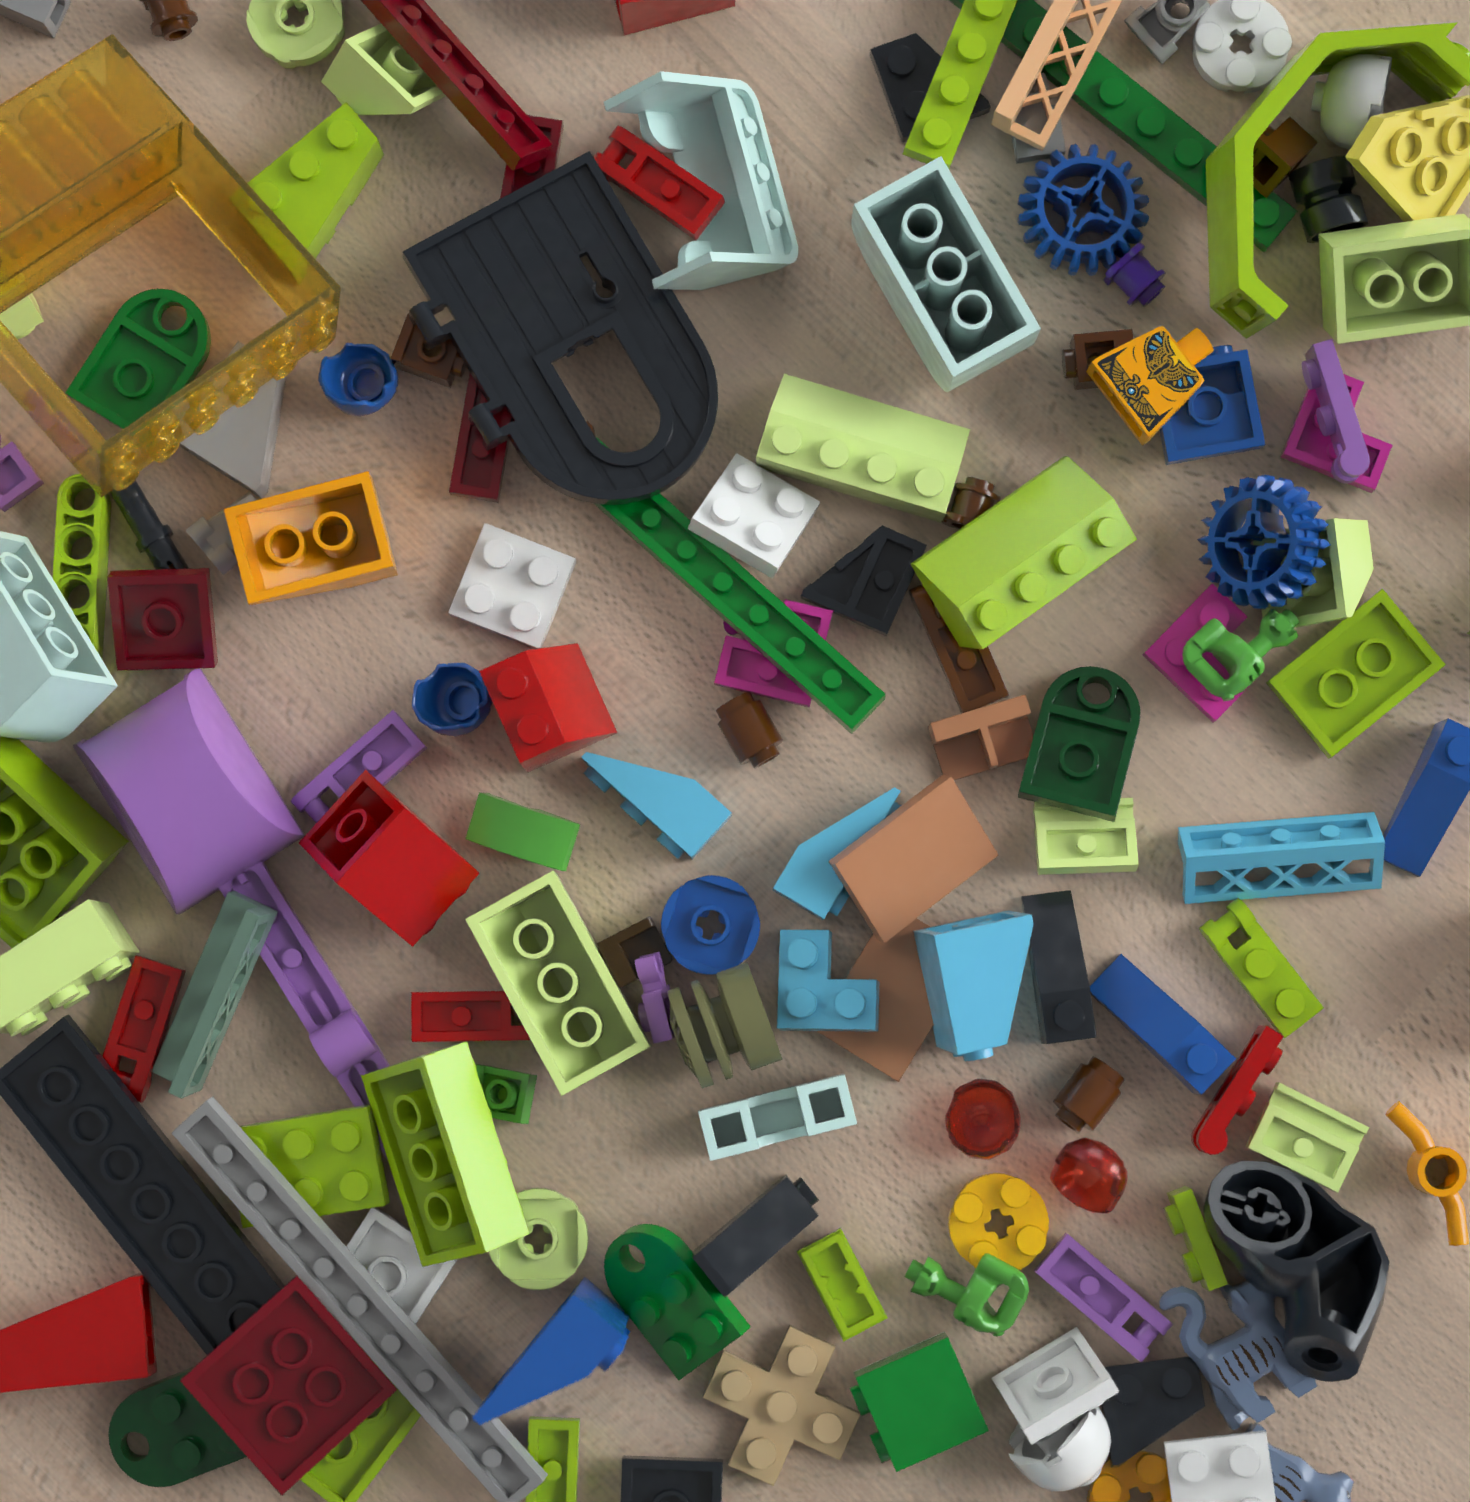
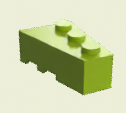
M345 102L234 193L233 196L242 211L304 282L311 271V265L325 243L328 244L336 232L335 227L349 205H353L384 156L377 137L348 103Z

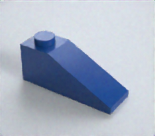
M1449 718L1434 725L1383 834L1385 840V862L1417 877L1422 875L1470 790V728Z
M1122 954L1090 985L1091 995L1192 1093L1202 1095L1236 1060L1196 1019Z

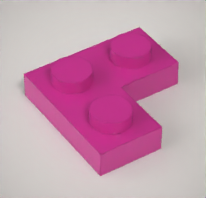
M1344 374L1355 408L1364 382ZM1307 388L1281 458L1334 478L1331 473L1332 462L1337 458L1330 435L1325 437L1318 425L1316 409L1321 406L1316 390ZM1362 433L1369 453L1370 464L1362 475L1355 481L1347 484L1372 493L1377 487L1393 445Z
M1212 583L1147 649L1143 656L1214 723L1243 692L1235 695L1234 699L1230 701H1223L1221 697L1211 694L1184 665L1182 657L1183 647L1198 630L1213 618L1218 619L1226 630L1233 633L1248 616L1228 597L1222 596L1217 592L1218 588ZM1204 652L1202 657L1224 679H1228L1229 673L1211 652Z
M785 599L784 604L826 640L833 611ZM725 636L714 685L742 692H750L754 695L810 708L812 699L747 640Z

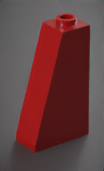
M142 1273L125 1278L0 1330V1393L148 1378L157 1372L150 1283Z

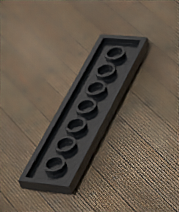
M70 1015L61 1018L0 1068V1096L206 1355L285 1286Z

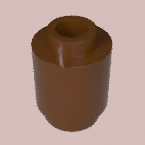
M750 692L731 699L716 710L721 719L718 722V726L740 765L751 762L753 768H757L780 754L776 747L783 742V739L761 700L755 701Z
M1093 1056L1087 1065L1080 1064L1053 1100V1103L1059 1108L1055 1116L1077 1133H1080L1083 1127L1094 1131L1121 1095L1119 1088L1125 1081L1124 1078L1105 1062Z

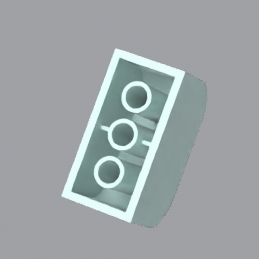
M941 156L854 204L851 226L859 249L924 365L945 392L955 389L1034 345L1041 328Z
M0 531V736L48 743L59 741L72 733L118 685L28 537Z

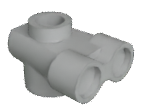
M1158 0L1146 10L1142 6L1138 7L1124 22L1162 64L1178 50L1175 43L1210 7V4L1207 0ZM1177 3H1184L1189 7L1190 12L1186 18L1175 19L1171 15L1172 7Z
M249 491L244 496L230 504L228 507L248 503L251 501H255L257 499ZM224 509L209 520L202 516L186 529L190 537L223 575L237 564Z

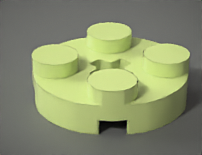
M251 0L249 12L247 10V26L255 44L264 55L277 61L280 66L285 68L307 66L322 60L335 49L337 43L345 35V12L341 0ZM295 6L299 12L305 9L309 11V15L304 18L305 23L302 26H286L283 23L289 18L286 10L290 7Z
M531 1188L521 1191L516 1195L523 1210L528 1232H533L535 1224H541L545 1233L552 1234V1243L545 1244L542 1253L534 1252L533 1244L525 1243L524 1237L489 1251V1254L502 1274L519 1287L531 1290L553 1288L573 1275L584 1259L589 1240L587 1223L576 1203L558 1191L547 1188Z

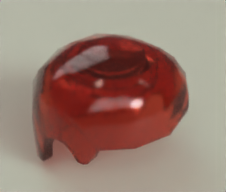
M977 1078L959 1086L954 1091L951 1104L945 1115V1125L948 1137L955 1148L969 1158L991 1160L1009 1151L1017 1140L1021 1129V1113L1010 1090L998 1081Z
M1083 1137L1066 1143L1056 1156V1163L1050 1173V1179L1061 1195L1076 1206L1092 1213L1108 1214L1115 1208L1125 1192L1128 1181L1124 1161L1116 1151L1101 1141Z

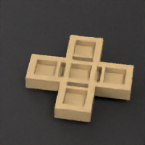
M789 1324L769 1370L723 1350L703 1398L748 1418L728 1461L729 1466L774 1486L794 1440L837 1460H841L861 1414L853 1408L816 1392L834 1352V1344Z

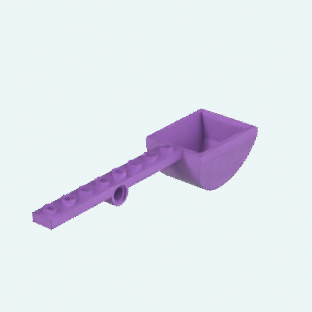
M200 668L194 669L184 676L183 681L90 739H82L73 745V748L176 914H182L218 890L221 891L225 898L228 892L235 890L278 911L260 955L310 1034L309 1039L318 1056L329 1072L338 1079L354 1107L370 1105L361 1075L388 1067L390 1064L264 861L303 838L305 834L206 675ZM377 1128L378 1137H379V1143H380V1148H381L383 1154L385 1155V1157L387 1158L386 1152H385V1149H384V1146H383V1143H382V1140H381V1137H380V1134H379V1131H378V1128Z

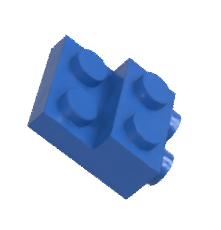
M1232 345L1213 347L1214 351L1195 365L1204 379L1203 384L1159 430L1166 465L1262 449L1266 445L1247 349L1233 352Z

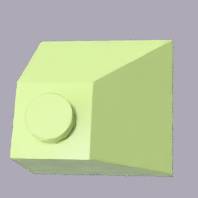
M378 24L346 39L321 81L342 105L347 102L357 115L412 114L445 97V94L382 24Z
M1338 518L1325 520L1329 525L1319 532V538L1327 540L1331 545L1324 549L1319 548L1317 557L1322 558L1327 565L1322 568H1312L1311 572L1317 583L1311 586L1301 584L1303 597L1298 599L1287 598V605L1282 607L1269 605V608L1262 609V617L1271 609L1276 610L1278 613H1281L1284 609H1289L1299 620V624L1294 628L1352 617L1374 569L1368 520ZM1289 528L1285 529L1286 532L1290 535ZM1263 539L1262 541H1253V545L1260 546L1264 545V543H1276V540Z

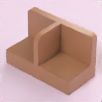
M1024 694L930 723L928 731L942 775H949L955 781L1027 759L1033 740V732L1028 720L1031 711L1026 695Z

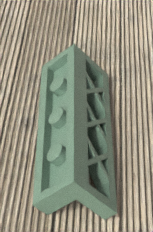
M235 890L227 893L151 1071L171 1081L172 1084L168 1093L180 1099L202 1090L278 911Z

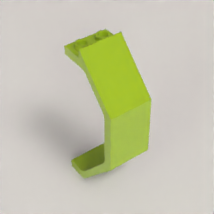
M1458 22L1319 33L1286 63L1206 159L1210 308L1244 338L1251 337L1275 322L1289 306L1258 278L1254 270L1253 149L1257 139L1310 76L1329 74L1332 67L1341 59L1355 54H1374L1392 57L1390 71L1428 104L1443 101L1447 98L1451 99L1457 95L1462 87L1470 85V51L1459 43L1451 42L1446 37Z

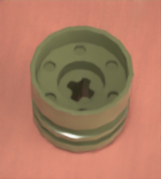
M747 962L716 973L719 996L710 999L698 980L691 982L698 1004L687 1007L679 987L667 991L670 999L671 1019L669 1020L685 1065L689 1067L699 1080L702 1089L714 1085L707 1064L718 1059L726 1080L733 1078L730 1055L740 1051L751 1070L782 1060Z

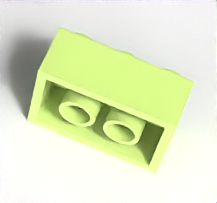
M1465 214L1318 234L1323 329L1337 344L1470 325V218Z
M88 899L0 956V1034L9 1033L11 1037L19 1033L22 1036L28 1035L48 1022L45 1013L62 1005L64 1009H67L90 995L87 986L104 978L109 982L132 967L129 959L140 953L109 903Z

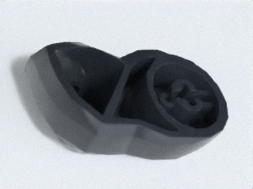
M1242 1160L1225 1166L1212 1180L1203 1208L1206 1227L1215 1245L1235 1264L1239 1273L1257 1290L1282 1298L1285 1314L1284 1355L1289 1365L1301 1374L1320 1381L1336 1382L1349 1380L1357 1374L1384 1303L1390 1261L1376 1229L1342 1208L1317 1183L1289 1169L1265 1161Z

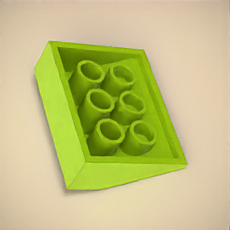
M0 736V938L13 948L60 918L104 872L129 841L19 739Z

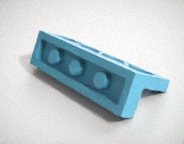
M1375 812L1178 827V846L1183 861L1182 895L1185 904L1230 901L1237 898L1243 900L1382 888L1385 840ZM1370 859L1369 873L1347 874L1342 870L1353 860ZM1316 863L1322 867L1312 877L1299 878L1293 874L1303 864ZM1267 867L1272 871L1263 881L1250 882L1244 878L1253 868ZM1218 871L1223 875L1214 885L1195 886L1196 872Z

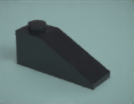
M1071 890L1022 896L1023 913L1032 914L1034 924L1028 951L1041 1044L1097 1038L1089 980Z

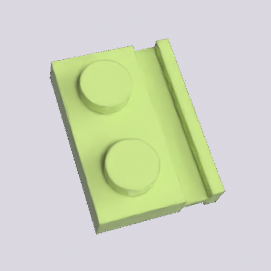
M1120 798L1114 822L1034 802L1033 815L1035 820L1034 830L1038 875L1136 872L1139 863L1135 818L1133 816V798Z
M1276 1082L1271 1097L1266 1102L1245 1147L1338 1193L1358 1153L1359 1145L1370 1127L1280 1082Z

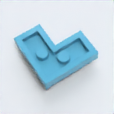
M780 930L777 1029L780 1031L878 1032L880 982L868 979H831L832 932L830 930Z

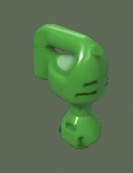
M1271 609L1261 620L1259 634L1247 644L1238 635L1226 630L1218 619L1213 618L1187 641L1182 652L1183 663L1188 671L1211 694L1221 697L1223 701L1233 700L1235 695L1243 692L1264 672L1265 664L1262 657L1272 648L1287 646L1298 638L1297 630L1294 627L1299 624V620L1289 609H1284L1281 613ZM1204 652H1211L1229 673L1228 679H1224L1202 657Z
M988 1253L982 1256L966 1287L948 1278L941 1265L929 1256L924 1265L913 1259L904 1276L914 1282L910 1292L923 1297L933 1295L943 1297L956 1304L953 1312L955 1319L962 1321L968 1327H973L978 1332L992 1333L996 1337L1003 1335L1004 1331L1014 1324L1029 1293L1028 1280L1020 1270ZM1005 1284L1009 1287V1290L996 1312L989 1304L988 1299L1000 1285Z

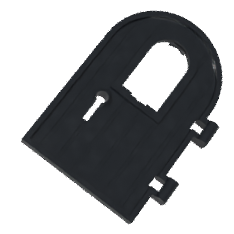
M590 151L403 251L405 263L428 300L413 306L409 310V319L413 326L417 325L420 329L424 344L428 350L451 339L487 400V403H481L468 412V419L472 426L476 425L481 433L483 445L487 451L510 440L523 462L544 483L568 497L603 505L628 504L651 498L676 484L696 464L710 439L718 410V383L713 362L704 342L673 290L654 289L652 279L663 273ZM587 255L602 280L603 288L610 290L613 296L603 298L597 294V282L593 281L580 258ZM447 307L454 320L440 326L434 315ZM612 330L653 397L660 414V425L654 439L644 448L634 452L611 450L596 439L552 365L553 362L564 356L568 358L573 355L577 347H587L594 343L593 340ZM506 407L513 421L500 428L493 415Z

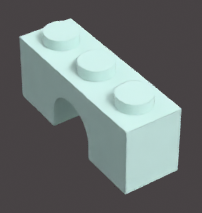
M845 1074L698 1111L710 1161L756 1150L773 1143L802 1136H812L857 1124Z

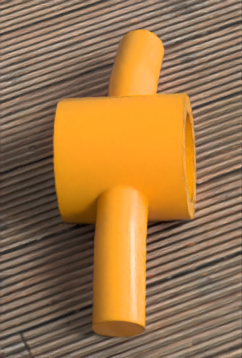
M1400 1101L1396 1102L1385 1115L1411 1140L1416 1150L1412 1153L1407 1163L1406 1171L1409 1181L1414 1188L1422 1193L1439 1197L1445 1209L1449 1246L1469 1244L1465 1207L1458 1193L1467 1178L1465 1161L1459 1153L1451 1148L1435 1146L1426 1127ZM1432 1157L1434 1159L1444 1158L1448 1165V1175L1443 1183L1433 1187L1428 1182L1425 1166Z

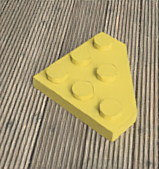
M1470 95L1371 116L1345 156L1403 222L1455 215L1470 192Z

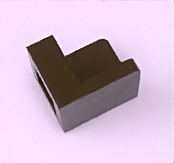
M650 916L597 943L619 988L639 980L635 959H639L642 955L660 952L663 966L672 962V957Z

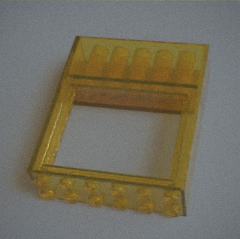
M113 34L0 105V314L177 196H180L283 310L287 317L107 441L0 320L1 384L101 498L113 489L121 491L130 486L137 479L140 471L153 461L161 463L170 458L178 450L180 443L192 434L201 435L210 430L217 423L220 415L235 405L239 408L246 405L256 396L259 387L272 378L280 380L286 377L296 367L298 360L311 351L319 353L326 349L336 337L341 294L339 284Z

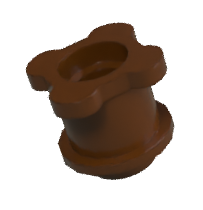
M139 0L143 2L145 9L150 11L153 20L150 26L152 34L164 37L166 41H176L187 37L192 32L191 28L198 22L197 14L189 9L187 0Z
M967 477L965 484L955 483L953 489L957 493L951 512H946L941 523L956 529H961L1001 500L1000 496L993 493L995 486L974 477Z

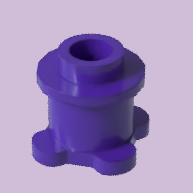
M1141 242L1137 243L1126 255L1111 266L1105 273L1106 277L1103 279L1108 286L1113 282L1119 286L1129 297L1127 303L1130 307L1138 301L1145 307L1166 287L1161 282L1166 272L1163 269L1157 271L1143 256L1142 251L1146 247Z

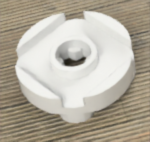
M1218 0L1202 14L1196 25L1193 35V62L1201 77L1217 90L1225 92L1229 90L1236 92L1245 91L1244 94L1254 93L1267 87L1284 67L1292 44L1291 35L1288 32L1287 24L1282 15L1265 0ZM1238 34L1239 36L1246 35L1251 40L1249 47L1252 53L1247 55L1244 51L1240 50L1234 54L1230 50L1233 43L1231 36Z

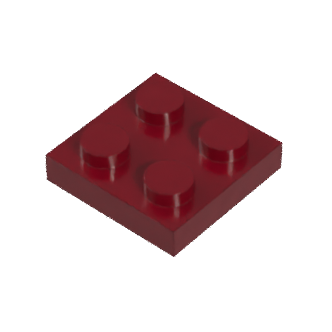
M209 568L110 571L107 581L117 670L216 667L218 655Z

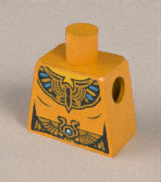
M1159 326L1097 357L1091 362L1086 372L1143 446L1203 384L1204 379L1195 365L1214 350L1206 335L1198 328L1193 329L1176 342L1165 327Z

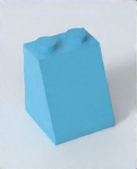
M1007 910L913 931L934 1024L933 1032L936 1047L951 1052L953 1057L963 1056L964 1061H974L993 1056V1047L1007 1044L1034 925L1032 914Z

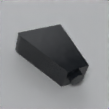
M786 1174L694 1249L692 1258L721 1294L726 1297L819 1216L812 1207L819 1199L801 1177L793 1183Z

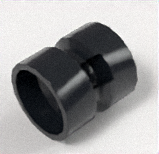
M1345 156L1330 157L1307 164L1293 171L1288 176L1296 203L1305 206V209L1300 214V219L1308 243H1318V234L1363 228L1368 224L1361 196L1352 194V189L1357 185L1352 165Z

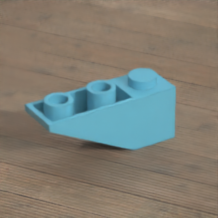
M585 752L581 757L589 766L583 774L604 793L610 787H613L626 800L620 807L639 825L642 826L647 819L662 832L656 840L677 859L685 852L693 860L732 817V813L695 779Z
M895 787L798 845L772 890L821 920L825 919L828 912L838 916L850 895L828 861L902 805L895 802L901 791Z

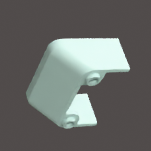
M660 71L603 102L606 111L638 114L640 132L647 144L660 152L673 153L676 164L723 195L725 204L697 241H691L680 248L678 267L652 279L654 289L705 290L776 271L796 261L798 257L797 239L760 105L755 93L748 84L737 79Z

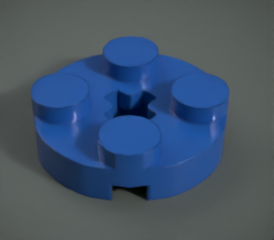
M706 875L686 882L672 893L663 909L661 930L667 949L679 964L696 973L716 975L720 971L740 965L751 955L759 938L760 919L755 902L741 885L726 877ZM710 911H716L719 913V922L726 925L723 934L714 933L712 939L708 940L702 937L703 929L696 926L699 917L707 918Z

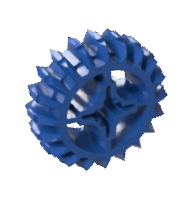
M1074 144L1068 150L1067 160L1056 149L1050 155L1051 165L1041 160L1038 161L1034 168L1038 177L1026 176L1023 183L1025 189L1030 193L1020 194L1017 202L1020 207L1027 209V211L1019 214L1018 224L1033 226L1024 233V242L1033 243L1038 240L1041 242L1036 248L1034 256L1040 259L1048 252L1053 254L1054 256L1050 263L1052 270H1057L1062 260L1070 262L1068 274L1071 276L1077 274L1080 263H1085L1086 272L1089 276L1096 275L1098 260L1109 270L1116 263L1115 255L1122 258L1131 250L1128 243L1137 244L1141 242L1144 235L1136 227L1146 226L1149 221V215L1140 211V209L1148 205V195L1133 194L1142 187V177L1127 179L1126 176L1132 168L1130 161L1122 163L1117 168L1113 165L1117 153L1114 150H1110L1106 154L1105 159L1098 158V146L1096 144L1090 145L1086 156H1081L1080 148L1077 144ZM1075 176L1091 177L1090 181L1081 188L1074 189L1063 185L1061 188L1055 186V184L1066 178ZM1104 185L1108 186L1118 199L1121 208V219L1114 216V210L1103 202L1101 192ZM1090 193H1093L1094 195L1089 204L1091 206L1090 212L1084 218L1081 217L1077 227H1073L1077 217L1075 214L1076 209L1081 206L1082 202H1086ZM1044 201L1054 205L1052 210L1060 214L1064 219L1065 230L1062 236L1057 234L1048 222ZM1092 231L1100 235L1107 232L1112 235L1110 238L1096 244L1082 245L1075 243L1077 238L1085 232Z
M1261 475L1257 477V480L1246 477L1240 479L1239 487L1229 486L1224 488L1226 501L1216 499L1210 502L1216 512L1214 518L1206 517L1201 520L1205 526L1210 528L1208 536L1204 535L1197 539L1202 545L1208 546V552L1199 560L1205 565H1213L1205 578L1211 582L1219 583L1217 592L1222 596L1232 597V602H1235L1237 605L1248 606L1250 604L1255 609H1266V607L1269 608V605L1282 607L1287 605V598L1298 599L1303 597L1301 584L1311 586L1317 583L1311 572L1312 568H1322L1327 565L1322 558L1317 557L1319 548L1324 549L1331 545L1327 540L1319 538V532L1329 525L1325 520L1315 518L1322 506L1316 501L1308 500L1310 492L1305 488L1294 487L1292 480L1281 477L1275 479L1274 476ZM1283 515L1287 520L1290 535L1286 532L1284 528ZM1263 539L1276 540V543H1264V545L1260 546L1251 545L1252 541H1262ZM1238 551L1241 553L1243 557V567L1239 560Z

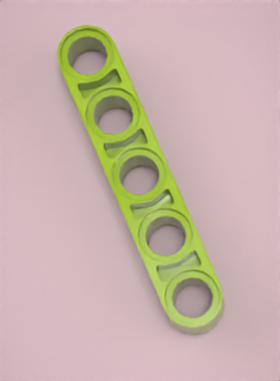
M75 474L62 482L57 494L53 580L68 604L69 595L73 588L79 585L88 586L90 596L87 603L80 608L71 609L103 660L111 498L106 488L91 476ZM83 489H93L95 491V500L92 506L86 510H76L74 505L76 495ZM81 537H90L93 546L89 555L83 559H74L71 552L74 542Z

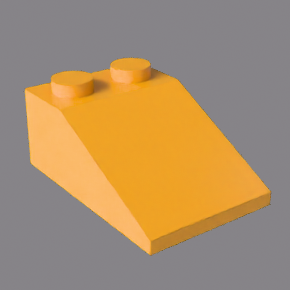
M369 471L224 508L249 605L351 588L398 575L375 485Z

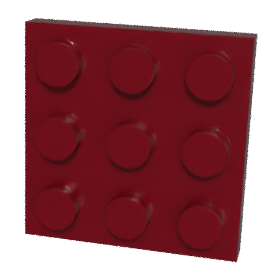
M297 1275L180 1379L181 1383L281 1496L398 1390Z

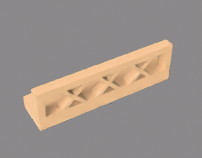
M1054 0L994 112L991 125L1043 152L1123 0H1111L1092 7L1089 0H1081L1083 9L1075 12L1073 11L1079 0ZM1105 12L1097 26L1094 15ZM1087 18L1092 34L1089 43L1069 49L1063 32L1066 24ZM1058 41L1061 51L1051 54ZM1082 54L1077 66L1075 67L1072 57ZM1064 60L1070 76L1069 81L1064 86L1046 91L1041 76L1044 65ZM1036 82L1039 93L1028 96ZM1060 96L1054 109L1052 110V106L1049 99ZM1042 102L1047 122L1040 134L1015 122L1022 107Z

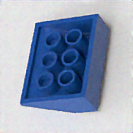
M584 1277L488 1393L472 1419L479 1425L484 1424L589 1377L597 1366L606 1372L625 1348L626 1340L631 1332L626 1328L630 1316L615 1301Z

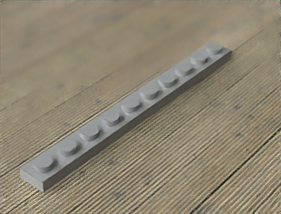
M214 1097L206 1100L172 1132L180 1144L498 1502H520L545 1480L548 1474L498 1417L481 1425L472 1419L483 1400Z

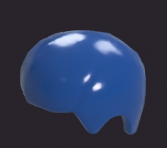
M346 343L343 349L333 357L325 356L323 358L318 381L330 403L345 414L360 417L379 411L394 397L398 387V372L389 354L374 344Z
M464 662L437 664L435 670L428 677L417 680L413 688L411 706L419 722L440 735L458 737L477 729L489 715L493 702L480 672Z

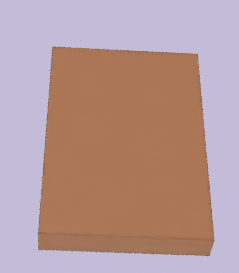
M943 774L828 862L877 940L885 943L996 858L998 853L953 778Z
M917 918L885 943L877 940L875 935L872 934L845 978L878 980L880 982L878 1032L817 1031L897 1082L902 1078L934 1025L913 932L914 930L929 928L930 926Z

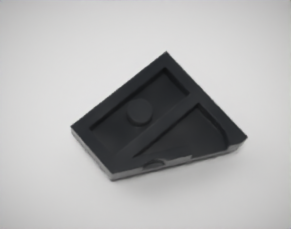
M917 33L870 49L871 60L902 143L907 142L941 59V56ZM981 93L970 119L990 112L991 106L989 101Z
M882 525L857 548L837 561L825 574L805 587L800 598L821 608L832 610L833 613L887 636L915 574L911 563L924 554L927 545Z
M1190 1356L1105 1367L1119 1390L1117 1394L1105 1400L1101 1405L1111 1436L1109 1450L1111 1468L1121 1466L1128 1459L1156 1442L1170 1430L1185 1422L1205 1407L1199 1367Z

